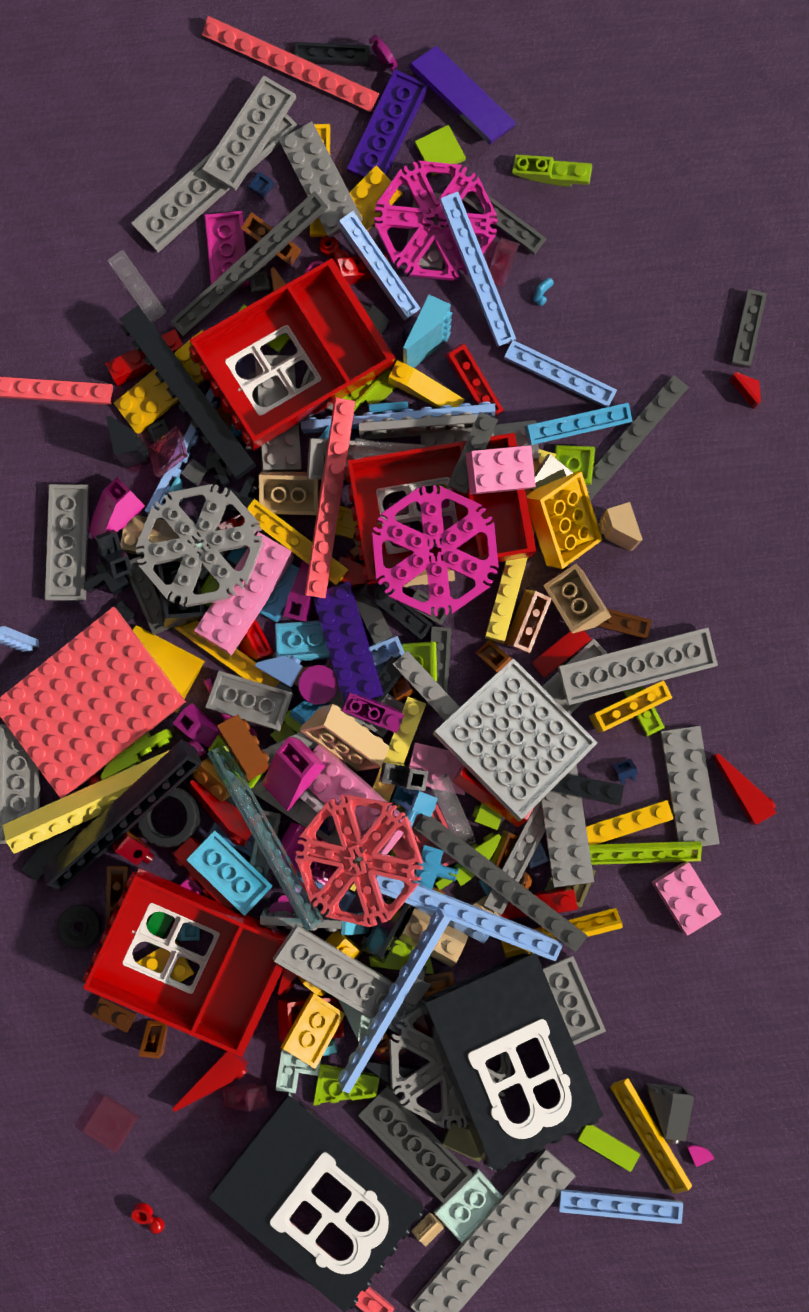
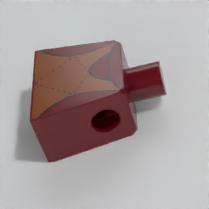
M131 830L112 845L116 853L135 865H139L141 862L149 864L154 857L145 841Z

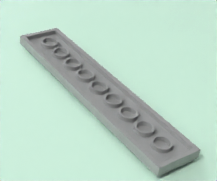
M287 113L249 172L281 144L279 141L281 138L298 129V125ZM214 150L131 223L158 253L231 189L205 174L202 170Z
M544 1147L471 1234L459 1245L410 1302V1307L416 1312H459L560 1195L561 1190H564L573 1180L575 1174Z

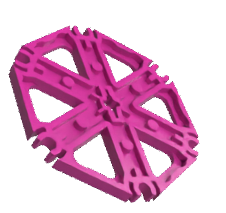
M418 160V164L413 162V171H409L407 166H404V173L400 169L376 203L375 212L381 213L382 216L374 217V226L393 266L398 259L397 269L401 265L407 266L404 274L407 275L410 269H413L409 277L454 281V278L457 280L460 277L457 271L462 270L465 276L468 273L439 199L437 200L426 174L430 172L449 174L452 177V181L440 198L459 192L461 200H463L468 192L476 193L484 213H467L475 235L479 236L482 240L480 248L483 254L496 236L494 234H496L497 229H492L490 224H497V214L479 177L472 182L475 178V173L470 177L465 175L467 167H464L460 173L459 170L463 165ZM400 185H406L418 208L390 205L389 200ZM435 216L441 221L438 222V225H434V221H431ZM391 227L417 230L401 252L394 249L387 234V230ZM433 242H435L446 265L443 271L425 270L419 266L420 260Z
M433 485V492L428 494L425 486H423L421 490L422 495H420L418 487L380 514V516H384L387 520L378 517L377 521L383 523V527L381 529L374 527L373 531L381 535L372 533L376 580L382 576L385 577L380 579L378 584L381 585L384 582L389 584V588L384 591L385 594L390 593L392 589L394 590L388 597L429 616H432L431 608H434V616H438L437 610L443 608L446 616L449 613L448 606H450L451 614H453L490 588L483 581L487 584L493 583L492 580L488 579L487 574H497V570L490 568V566L499 569L494 522L486 526L492 517L490 516L488 519L481 517V514L486 511L485 508L480 509L479 512L476 511L479 507H482L481 504L440 485L439 494H437L436 485ZM449 499L465 506L468 509V515L444 531L441 503L443 500ZM410 503H419L423 533L397 522L395 515ZM479 532H483L487 536L489 557L486 560H480L457 548ZM433 540H435L437 549H441V552H438L437 561H435L434 554L429 552L433 548ZM389 541L413 552V554L393 568L388 569L383 565L382 543ZM448 569L474 580L475 587L461 598L453 599L450 596ZM427 570L429 600L420 602L405 595L402 587Z

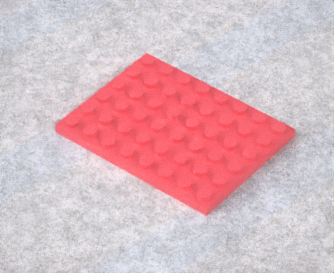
M112 607L0 697V717L60 799H62L186 703V701L118 610Z

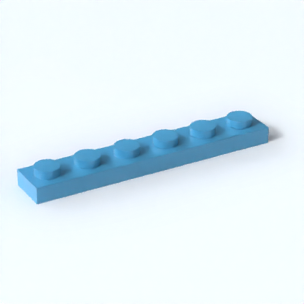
M629 403L531 424L524 426L529 446L632 422Z

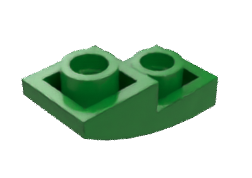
M154 912L146 924L147 929L153 935L162 938L174 917L164 912Z

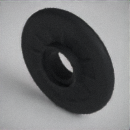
M74 905L67 908L61 914L57 924V931L61 941L74 949H83L92 945L97 940L101 930V923L97 913L85 905ZM77 921L84 924V930L80 933L74 929V924Z

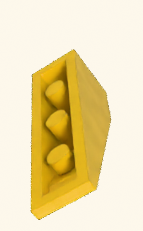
M399 360L396 361L387 383L439 409L444 405L460 407L459 405L463 404L465 400L417 369Z
M663 680L589 717L598 734L671 699L672 696Z

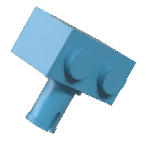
M397 785L391 802L405 807L404 817H408L412 823V828L417 814L421 813L431 817L438 798L418 790L406 789Z
M422 844L420 855L423 863L417 862V864L423 866V869H415L414 872L416 876L421 877V880H412V882L420 883V885L433 889L437 877L455 882L457 877L449 873L457 875L458 869L441 865L443 850Z

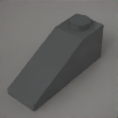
M361 589L353 592L359 613L374 644L376 645L393 638L379 607L359 592Z

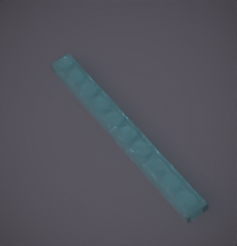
M223 745L207 753L303 927L308 931L324 922L323 917L317 907L313 906L314 902L310 903L305 885L226 745Z

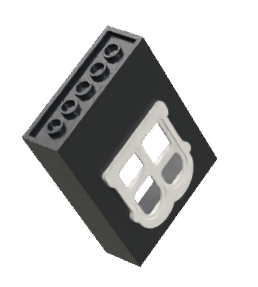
M527 952L519 954L418 1001L482 1162L492 1170H503L507 1167L508 1163L521 1161L526 1158V1154L532 1151L533 1153L539 1152L544 1149V1145L550 1142L551 1144L557 1143L563 1139L562 1136L568 1133L570 1135L578 1133L581 1127L594 1125L599 1121V1118L603 1117L601 1108L536 953ZM536 1037L543 1049L549 1069L533 1078H527L516 1052V1047ZM502 1052H507L515 1073L498 1083H493L485 1062ZM553 1078L560 1091V1100L555 1107L545 1109L538 1104L533 1088ZM516 1083L521 1084L530 1107L527 1120L519 1124L509 1121L498 1097L500 1091Z
M290 1092L287 1093L217 1182L209 1196V1199L343 1312H346L348 1308L352 1309L359 1300L357 1296L361 1291L365 1292L369 1288L372 1276L375 1273L379 1274L385 1265L384 1260L387 1256L391 1257L398 1248L396 1244L401 1238L404 1240L411 1231L409 1228L414 1221L418 1222L424 1213L422 1211L424 1207L420 1198L295 1094ZM325 1172L330 1173L352 1192L351 1197L337 1213L332 1211L311 1192L314 1185ZM302 1201H308L322 1214L321 1219L309 1234L301 1232L289 1220ZM358 1201L365 1202L371 1207L376 1216L373 1227L365 1232L355 1230L345 1220ZM330 1222L339 1227L353 1241V1253L346 1260L341 1261L332 1258L315 1242L316 1238Z

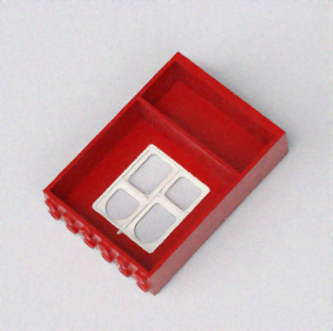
M333 258L190 339L189 347L190 358L194 364H199L202 377L205 381L209 380L212 393L215 397L219 396L222 402V409L226 414L230 413L234 428L237 431L240 429L244 444L247 447L250 446L253 451L334 403V398H343L391 370L395 360L391 350ZM287 333L298 352L281 363L270 366L260 351V347ZM252 353L262 367L263 373L253 379L244 380L236 374L235 365L240 358ZM304 360L315 379L297 389L292 384L285 370L293 364ZM278 376L286 387L288 395L268 407L257 405L252 398L254 388L269 378Z
M515 433L491 436L485 450L517 447ZM467 441L347 460L348 466L344 467L346 483H351V486L348 487L350 502H354V506H351L353 522L357 521L358 526H355L356 540L361 541V545L358 546L360 561L364 560L365 565H362L361 569L363 580H367L368 585L378 583L380 579L385 578L382 576L376 580L372 533L381 535L373 531L374 527L378 529L383 527V523L377 521L378 517L387 520L384 516H380L384 512V497L389 493L405 491L406 495H408L416 488L439 484L448 486ZM447 487L448 490L481 504L482 507H479L476 511L479 512L482 508L486 509L481 514L483 519L492 517L486 526L494 522L498 562L533 556L536 552L525 489L470 495L468 488L465 495ZM449 500L450 506L442 508V517L451 516L453 524H456L468 515V509ZM416 502L408 505V514L395 516L396 521L399 523L420 521L422 524L421 512L417 510ZM479 532L457 548L480 560H486L489 557L487 536L483 532ZM389 541L382 543L383 565L388 569L393 568L413 554V552L407 549L393 546ZM434 542L433 548L429 552L434 554L435 561H437L438 552H441V549H437ZM427 570L418 576L427 575Z
M139 868L137 873L132 872L125 886L128 888V891L124 890L118 901L117 906L120 909H115L108 923L111 928L107 927L100 940V944L103 946L99 945L93 955L91 962L94 965H89L82 979L85 982L83 989L242 1057L284 968L274 962L272 958L289 933L277 928H266L265 925H260V921L253 917L244 916L237 910ZM154 912H164L175 918V922L166 939L153 935L147 929V918ZM183 923H189L214 935L206 955L201 956L175 944V939ZM150 942L170 952V957L161 973H157L135 962L132 952L138 943ZM179 957L187 958L200 965L193 984L190 986L170 977Z

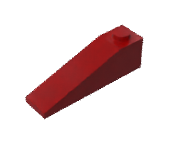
M465 343L458 344L444 353L451 368L476 405H479L481 402L495 404V416L504 411Z
M719 753L711 755L751 825H757L776 814L774 809L776 805L770 797L768 798Z
M191 780L188 790L233 844L245 847L257 829L259 821L225 800L221 802L205 787Z
M573 886L533 893L558 913L578 910ZM508 902L502 915L499 914V916L506 919L527 917L524 912L511 902Z
M226 1051L175 1104L172 1110L176 1112L231 1083L236 1077L240 1079L248 1071L246 1069L248 1062L243 1057Z

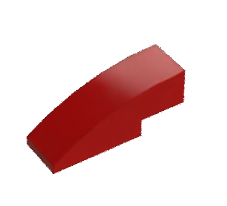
M584 630L576 633L570 631L531 664L545 678L592 639Z

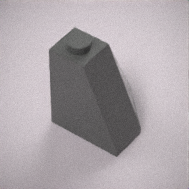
M646 1083V1090L664 1138L668 1142L679 1144L680 1141H686L694 1095L686 1087Z

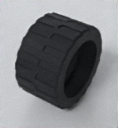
M176 787L165 798H175L185 806L187 822L182 831L172 836L159 833L152 822L153 809L137 825L142 836L151 844L153 843L159 847H173L184 844L190 837L195 835L201 822V808H199L198 801L187 790Z

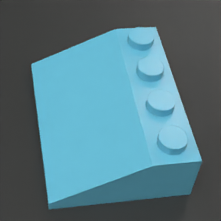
M428 295L403 347V363L414 368L438 350L443 342L448 341L451 334V304Z

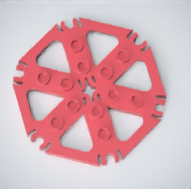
M345 794L340 796V805L336 799L327 801L300 835V837L306 839L298 841L299 844L304 845V851H296V854L299 856L303 855L304 858L296 857L310 903L314 902V907H317L320 903L323 904L321 914L328 912L325 917L371 927L377 925V916L380 917L382 923L390 920L420 884L411 880H421V877L414 874V870L423 869V866L415 865V862L421 864L423 861L408 817L404 818V812L400 813L397 817L394 815V811L397 808L396 805L389 808L392 804L390 802ZM358 805L376 808L381 814L364 836H362L355 815V808ZM329 816H332L342 845L320 841L316 838L317 830ZM398 830L404 833L410 850V855L406 859L379 853ZM357 855L358 857L363 858V861H361L360 864L355 863L354 861L357 858ZM313 861L338 867L322 889L316 886L310 865ZM376 875L404 882L403 891L392 904L384 902ZM354 883L364 911L361 915L342 911L339 908V901Z

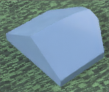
M398 636L370 647L377 673L380 672L391 656L398 660L405 653Z

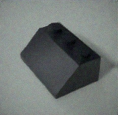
M107 416L106 419L115 457L126 469L149 464L148 457H150L148 445L146 446L141 437L137 436L132 429L111 416Z
M181 563L158 564L156 574L164 584L170 585L174 582ZM199 577L193 593L196 595L202 594ZM158 589L163 628L185 626L203 618L205 615L203 604L190 607L181 606L179 604L181 597H177L175 602L172 603L170 597L168 601Z
M389 897L388 900H384V902L386 904H392L395 898ZM404 902L394 916L386 922L382 923L380 917L376 918L377 925L370 927L372 931L369 936L365 935L360 946L363 947L361 949L362 953L384 964L412 911L411 905Z

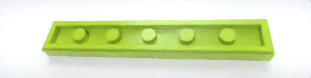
M701 841L600 844L589 845L592 865L701 861L702 843Z

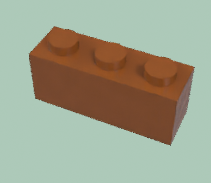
M251 212L241 229L259 242L273 227ZM290 242L277 256L292 266L302 250L293 242Z
M525 590L504 644L516 650L530 653L552 598L537 591Z
M236 715L217 725L218 734L247 781L269 769V756L265 751L260 750V743L255 735L252 736L248 731L250 727L245 719L242 720L239 715Z

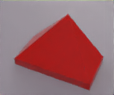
M738 372L734 373L729 380L749 405L755 409L761 402L759 380Z
M257 620L252 623L240 642V651L256 660L274 654Z

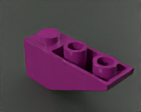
M304 560L289 593L283 615L284 617L299 621H309L314 601L313 596L304 595L309 564Z
M351 692L342 708V711L395 733H397L404 717L400 709Z
M193 703L183 709L173 722L188 737L209 748L219 735L217 724Z

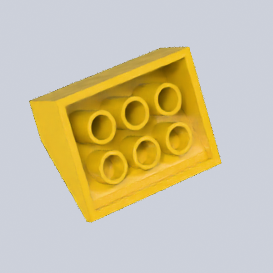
M577 471L543 485L526 496L529 514L547 566L564 569L603 540L582 471Z
M136 625L133 632L185 700L205 661Z

